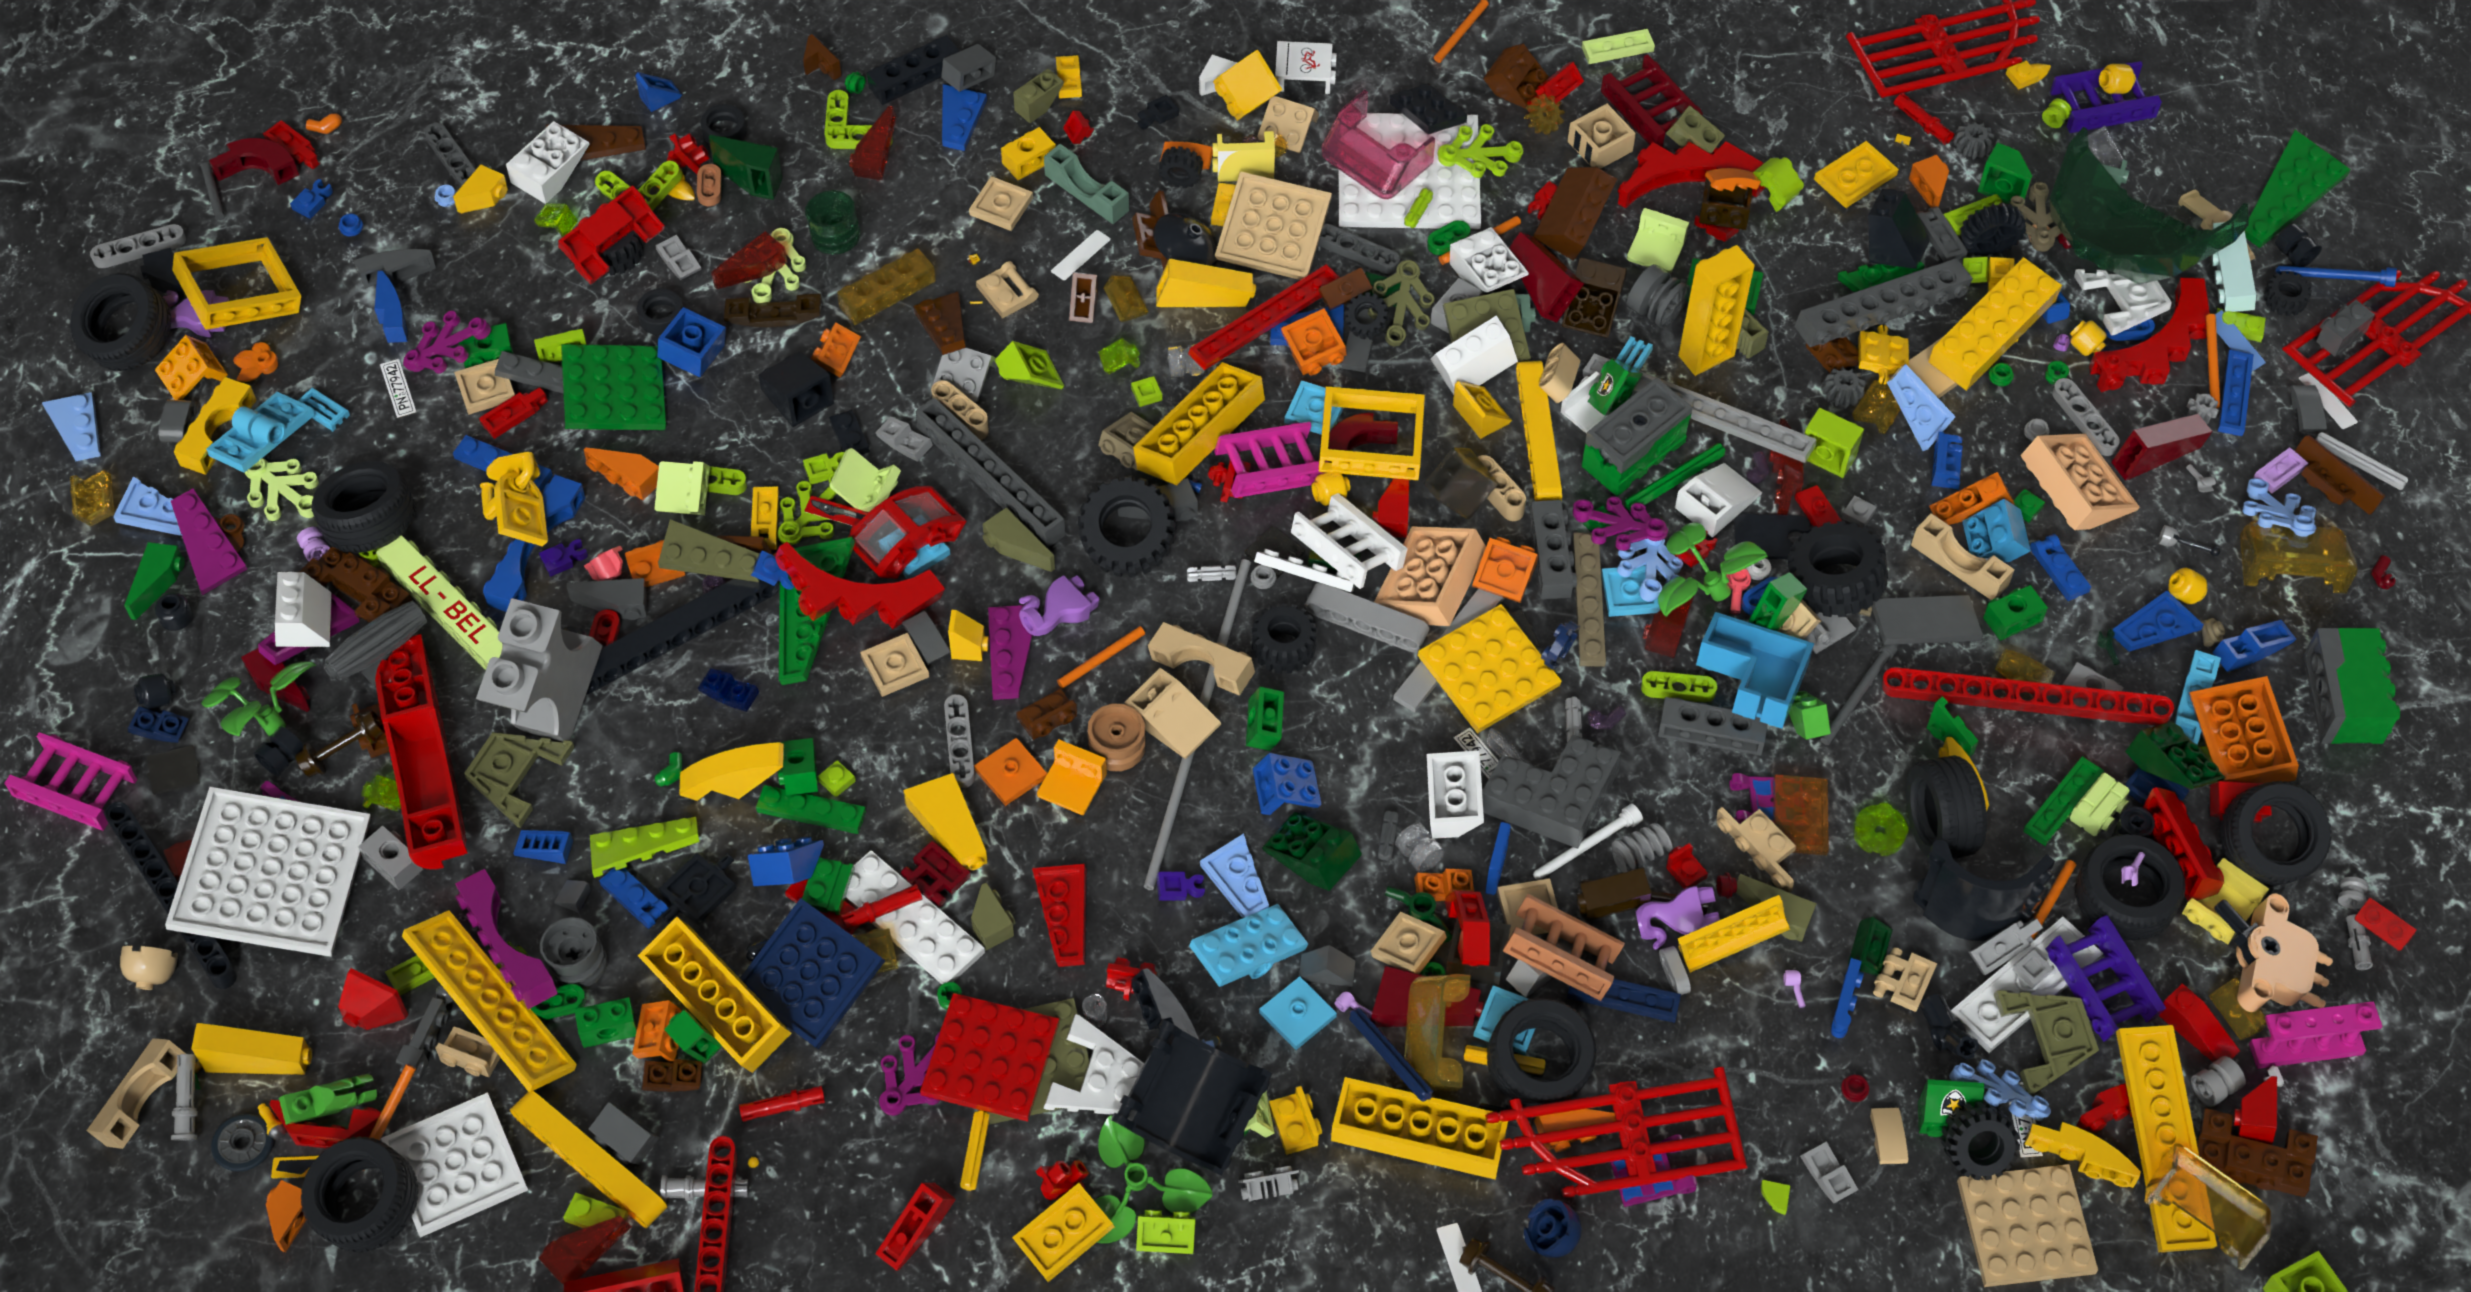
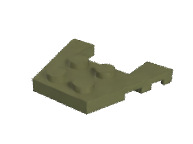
M492 732L464 774L466 779L512 823L521 828L533 808L530 803L512 796V794L538 756L563 766L575 747L573 742L563 740V743L552 742L548 738L534 740L526 739L525 736Z
M1999 990L1994 993L2001 1017L2026 1011L2029 1013L2046 1065L2025 1069L2020 1072L2025 1090L2030 1095H2033L2099 1051L2081 998L2056 995L2040 996L2031 995L2026 992L2009 993L2005 990Z

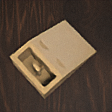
M1159 668L1124 702L1125 705L1134 708L1141 714L1145 723V730L1184 759L1188 758L1221 725V722L1180 681L1162 668Z

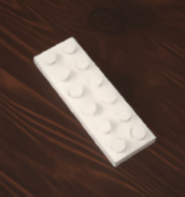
M869 851L854 865L853 876L845 900L857 909L863 906L862 903L867 901L872 903L912 885L873 851ZM921 894L923 900L875 919L876 922L872 923L941 984L954 982L985 953V948L923 894Z
M2061 917L2030 943V947L2017 954L1951 1010L1955 1020L1959 1019L1964 1025L1966 1032L1976 1038L1978 1043L1988 1053L2030 1019L2028 1011L2001 1017L1994 997L1996 991L2005 990L2009 993L2026 992L2031 995L2057 996L2068 987L2056 965L2049 959L2048 952L2045 949L2057 936H2061L2066 945L2085 937L2064 917ZM2092 945L2072 955L2080 968L2101 959L2103 953L2095 945ZM2034 949L2054 969L2032 989L2012 969Z

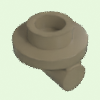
M2214 618L2201 621L2204 624L2201 631L2205 647H2211L2214 643H2219L2223 640L2225 629L2220 621H2216Z

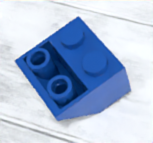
M811 837L795 839V842H791V838L776 840L775 846L774 844L762 845L757 847V852L748 854L753 886L795 884L812 877L824 843L823 840L812 841Z

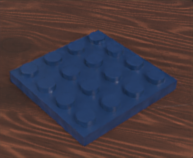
M800 898L740 979L782 1023L819 1050L884 964L885 960Z

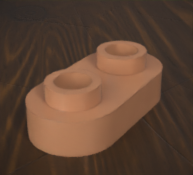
M714 164L703 165L697 173V197L699 203L704 206H714L720 202L722 197V174L720 168Z

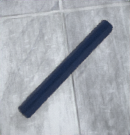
M1362 1009L1352 1010L1349 1020L1420 1101L1430 1100L1433 1089Z

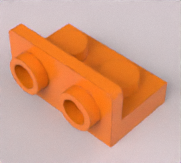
M835 322L830 330L827 328L824 330L819 339L823 343L820 348L816 347L810 359L825 370L841 377L861 336Z
M664 540L642 548H634L625 553L632 579L644 578L646 587L685 576V572L659 568L658 561Z
M670 1000L642 1004L632 1055L638 1059L662 1056L669 1062L674 1061L679 1045L664 1029L669 1025L670 1019L683 1010Z

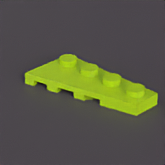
M696 817L590 835L594 878L602 876V871L615 867L616 870L627 867V862L639 858L642 861L651 859L656 852L663 850L668 853L700 842Z

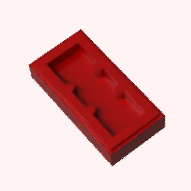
M1818 485L1796 493L1795 500L1813 527H1821L1823 523L1827 522L1837 524V521H1842Z

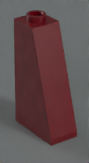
M1520 232L1513 240L1509 249L1529 272L1527 276L1521 279L1539 314L1557 323L1584 283L1536 238Z
M2199 414L2135 429L2111 463L2125 481L2200 449L2213 431Z
M1385 966L1371 1020L1377 1027L1473 1026L1475 1017H1480L1482 1014L1484 1001L1480 1000L1481 990Z

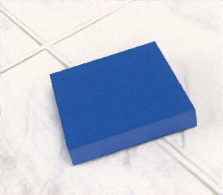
M1501 822L1488 871L1485 891L1487 894L1495 895L1497 892L1508 849L1511 826L1508 823Z

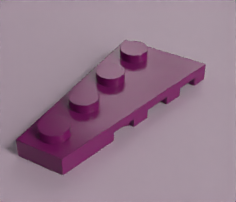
M193 488L171 500L202 595L247 570L246 565Z
M331 593L330 637L359 623V618L355 616L354 610L333 593ZM275 631L258 644L259 653L274 665L310 648L276 647Z
M1024 605L988 607L993 700L1015 699L1020 696L1025 666L1030 653L1032 637L1034 636L1026 631L1019 617V613Z

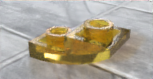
M2008 649L2002 652L1995 667V670L2010 680L2051 684L2055 675L2054 671L2040 662Z

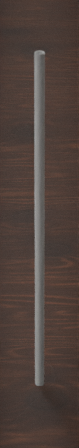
M1241 560L1217 643L1227 645L1251 565L1249 560ZM1211 664L1199 700L1207 709L1216 682L1214 667ZM1195 751L1186 759L1182 757L1144 883V888L1148 890H1153L1155 887L1157 874L1161 867Z

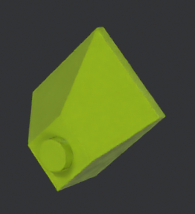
M1012 341L995 359L999 368V374L1006 380L1056 389L1064 387L1046 350Z

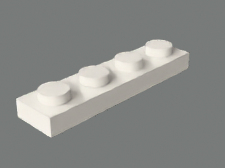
M1266 548L1264 552H1257L1254 561L1256 563L1348 592L1354 591L1355 585L1339 571H1337L1336 575L1327 573L1328 568L1318 564H1313L1311 568L1302 565L1304 560L1289 556L1288 560L1278 557L1279 552Z

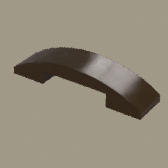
M821 293L797 295L796 301L751 304L750 298L725 299L724 321L749 327H784L804 323L820 316L822 296Z

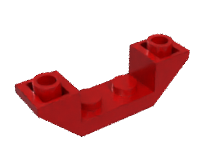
M1454 890L1445 898V906L1448 916L1458 919L1461 934L1458 952L1461 962L1470 966H1489L1490 921L1481 892Z
M271 1100L269 1104L296 1145L330 1148L333 1144L347 1138L350 1139L351 1137H369L381 1114L379 1110L366 1107L363 1110L353 1109L348 1129L339 1125L322 1127L312 1122L303 1121L286 1125L280 1101Z

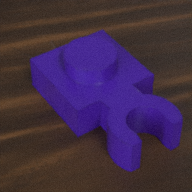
M577 539L572 541L567 548H564L561 543L540 552L539 556L549 576L552 577L572 568L573 560H584L588 557L586 549L576 551L583 547L581 540Z
M1158 872L1157 887L1159 901H1185L1187 894L1195 898L1202 897L1205 889H1198L1194 884H1202L1204 876L1194 875L1190 879H1185V872Z

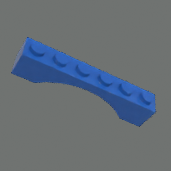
M554 475L551 482L545 485L542 497L547 533L576 515L586 498L581 483ZM519 539L510 542L507 554L503 560L498 562L491 580H488L484 585L483 593L488 606L507 612L511 598L524 601L527 596L525 589L526 564L536 544Z

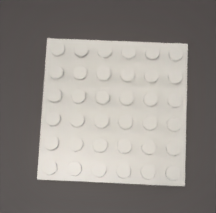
M1339 113V227L1410 228L1405 226L1404 218L1410 212L1409 210L1416 198L1419 197L1420 191L1426 188L1433 192V198L1427 204L1428 207L1414 228L1440 229L1453 221L1459 220L1466 222L1470 229H1480V178L1472 176L1469 171L1457 164L1451 167L1442 165L1437 155L1440 146L1452 144L1461 126H1469L1473 131L1470 140L1464 142L1460 149H1468L1478 137V115H1467V123L1427 134L1403 114ZM1465 158L1466 160H1468V161L1471 162L1472 164H1473L1474 162H1476V161L1472 160L1471 158Z
M209 787L167 917L166 929L332 957L361 856L358 846L365 841L371 821V814Z

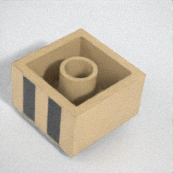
M1605 104L1570 123L1568 143L1591 167L1601 169L1633 152L1636 133L1608 104Z

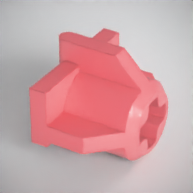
M621 546L598 554L596 558L584 565L593 580H615L621 576L623 560L618 553L623 550Z

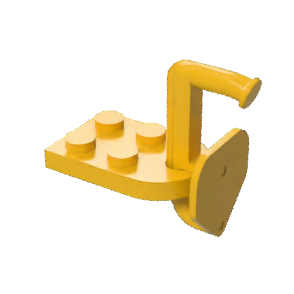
M523 452L496 458L486 469L487 476L490 479L496 480V484L494 485L489 482L480 484L484 517L487 520H493L497 516L498 534L543 547L548 542L543 497L539 488L533 482L540 475V469L532 452Z

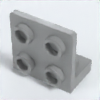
M969 348L942 355L933 385L938 381H948L973 402H978L989 367H997L996 358Z

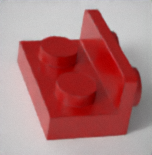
M2372 898L2368 899L2355 916L2356 922L2398 951H2401L2410 942L2417 929Z

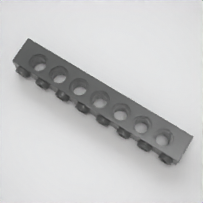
M1955 258L1801 310L1794 327L1809 347L1819 344L1824 345L1833 339L1844 338L1851 333L1864 331L1877 324L1882 325L1889 320L1905 317L1907 314L1915 311H1923L1927 307L1943 304L1947 300L1956 297L1961 298L1968 292L1973 278L1960 261Z
M935 397L915 411L917 428L926 437L930 438L947 457L1003 509L1007 508L1047 549L1066 536L1064 518Z

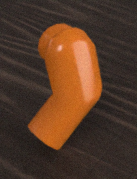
M334 113L327 115L320 121L308 119L306 129L330 134L341 125L342 118L339 114Z

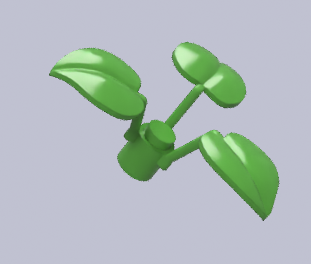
M1696 522L1686 524L1680 531H1676L1668 539L1666 547L1673 555L1682 554L1691 548L1706 572L1704 585L1692 577H1688L1686 580L1683 577H1676L1662 587V591L1658 596V604L1662 613L1667 617L1672 610L1691 599L1698 591V587L1706 595L1710 594L1714 601L1718 602L1726 599L1731 594V589L1727 584L1729 579L1726 574L1739 572L1768 557V555L1753 542H1741L1725 553V561L1720 563L1721 573L1710 571L1694 546L1705 539L1706 530L1704 526Z
M296 662L279 671L270 681L272 685L270 693L274 707H270L268 704L261 707L259 701L249 703L235 690L242 682L238 677H231L219 683L201 703L204 707H213L225 700L229 694L234 695L244 706L236 708L226 715L220 723L221 727L232 735L240 736L246 723L254 716L267 735L271 736L280 726H286L285 721L279 715L282 708L279 706L276 691L286 687L307 669L316 665L313 662Z
M1112 1115L1107 1118L1099 1136V1154L1102 1161L1111 1168L1120 1167L1125 1163L1127 1168L1124 1175L1127 1187L1121 1203L1117 1197L1112 1195L1101 1196L1095 1200V1203L1115 1226L1096 1243H1112L1123 1239L1132 1231L1136 1222V1214L1134 1210L1125 1205L1132 1190L1140 1191L1147 1184L1153 1185L1160 1191H1165L1162 1197L1163 1205L1172 1214L1173 1211H1185L1192 1214L1212 1198L1213 1192L1207 1182L1196 1173L1187 1169L1179 1168L1169 1171L1165 1176L1166 1186L1156 1182L1153 1177H1148L1147 1170L1142 1164L1130 1163V1161L1136 1160L1142 1155L1145 1147L1144 1139L1111 1121Z

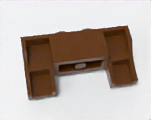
M331 547L319 560L312 558L300 570V572L306 573L322 586L332 581L335 588L361 603L354 611L357 618L361 617L369 623L382 614L412 601L410 593L390 582V575L384 569H376L366 558L362 556L357 557L350 552L345 554L334 547Z
M2207 1108L2204 1109L2197 1139L2202 1172L2228 1178L2229 1181L2234 1183L2256 1185L2262 1190H2276L2300 1197L2307 1195L2310 1187L2312 1165L2316 1158L2317 1135L2289 1129L2286 1135L2285 1148L2231 1135L2233 1115Z

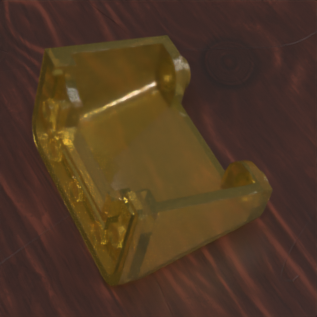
M2258 521L2250 522L2243 528L2240 540L2245 586H2257L2258 580L2268 576V580L2273 581L2276 574L2324 577V585L2333 584V593L2346 594L2357 574V561L2346 534L2341 529L2336 527H2316L2315 533L2301 537L2294 534L2290 528L2273 524L2271 528L2260 527L2257 524Z
M1471 975L1424 976L1415 979L1410 986L1404 1057L1433 1090L1457 1092L1462 1088L1463 1068L1461 1064L1455 1059L1442 1058L1445 1009L1451 1006V1002H1460L1466 998L1470 989Z

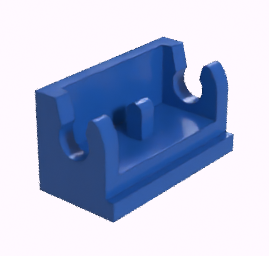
M1939 431L1934 445L1931 486L1959 490L1963 446L1951 444V442L1962 443V437L1944 434V432Z

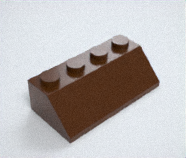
M1598 167L1567 168L1533 237L1574 261L1584 248L1617 179Z

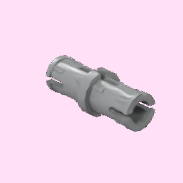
M2352 914L2346 917L2350 936L2348 945L2353 951L2355 968L2357 970H2367L2373 967L2369 951L2370 937L2366 935L2365 927L2355 921L2357 914Z

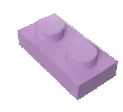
M2289 447L2259 469L2253 478L2268 482V491L2272 494L2301 473L2307 467L2308 462Z

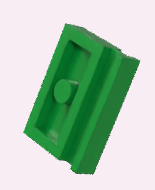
M819 858L812 877L808 879L802 899L819 912L828 913L829 911L834 912L835 915H840L853 876L854 865L851 863L846 865L840 861Z

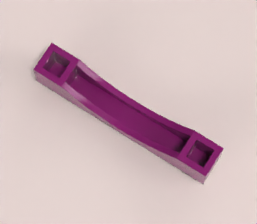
M483 869L455 883L459 892L455 898L462 910L467 908L469 911L466 916L473 928L478 926L480 931L477 934L483 946L485 947L489 944L491 949L488 950V953L495 965L501 964L502 968L499 971L506 983L512 982L513 986L510 989L517 1002L522 1000L527 1009H530L557 995L553 979L541 959L529 957L516 951L499 935L497 923L502 902L496 886L486 870Z

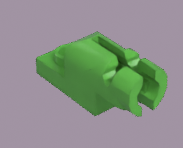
M364 1074L314 1086L309 1090L279 1097L286 1125L336 1114L347 1108L373 1102L377 1097L376 1089L363 1092L356 1096L355 1092L348 1093L350 1090L364 1087L365 1083L374 1081L372 1075Z

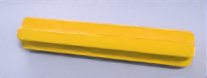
M1467 1045L1464 1051V1060L1487 1065V1048ZM1514 1054L1515 1060L1523 1071L1529 1074L1543 1075L1546 1064L1544 1059Z
M982 1110L974 1113L960 1183V1187L966 1191L977 1188L989 1125V1114Z

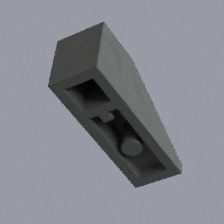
M1188 478L1183 479L1178 485L1169 483L1159 486L1160 492L1169 499L1176 522L1186 521L1198 516V501ZM1127 506L1117 509L1119 517L1150 520L1148 514L1140 508Z
M644 578L567 583V590L572 602L597 611L613 610L618 614L619 619L636 620L638 618H647L648 592Z

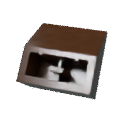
M1524 43L1505 48L1483 79L1496 96L1520 107L1528 108L1527 102L1537 95L1535 90L1549 76Z

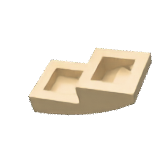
M1899 1108L1871 1109L1870 1118L1875 1133L1874 1145L1879 1163H1908L1907 1144Z

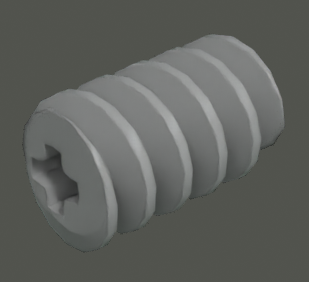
M1652 823L1648 828L1644 827L1639 832L1635 831L1630 836L1622 837L1621 841H1614L1612 843V854L1618 868L1625 873L1627 872L1626 864L1633 870L1636 868L1635 860L1640 865L1645 864V855L1652 861L1655 859L1654 851L1661 857L1664 855L1663 847L1666 851L1671 852L1673 846L1666 831L1659 824Z

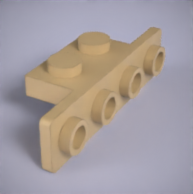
M1723 807L1717 810L1718 827L1735 839V843L1741 851H1747L1753 857L1754 864L1771 876V880L1777 888H1783L1789 893L1793 891L1794 880L1778 863L1794 852L1796 845L1760 809L1739 824Z

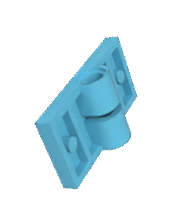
M276 392L255 410L242 406L233 414V427L206 448L208 455L245 473L315 415L313 408L279 392Z
M1276 904L1192 939L1189 947L1217 985L1221 987L1246 975H1249L1251 979L1263 976L1272 968L1274 963L1306 950L1308 943L1279 904Z

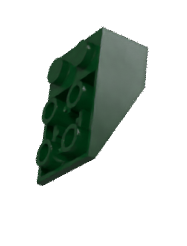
M709 136L714 165L720 168L723 175L752 196L775 199L783 179L778 148L729 139L723 136Z
M2173 721L2141 730L2125 751L2141 770L2190 789L2222 781L2226 778L2219 771L2218 766L2211 762L2201 752L2200 747L2193 743L2185 735L2183 729Z
M1294 812L1262 847L1263 851L1308 883L1330 891L1362 855L1351 832Z

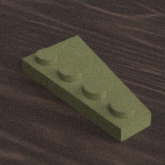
M670 519L658 561L659 568L759 582L760 580L751 576L759 553Z

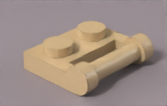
M1011 261L1004 263L1000 269L976 281L979 291L1002 318L1031 304L1039 295L1018 274L1016 266ZM1009 277L1023 295L1018 297L1004 279Z

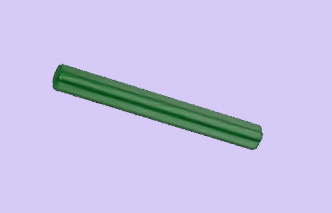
M1721 443L1714 444L1627 498L1624 504L1630 512L1631 506L1634 503L1646 505L1723 457L1726 451L1725 447Z

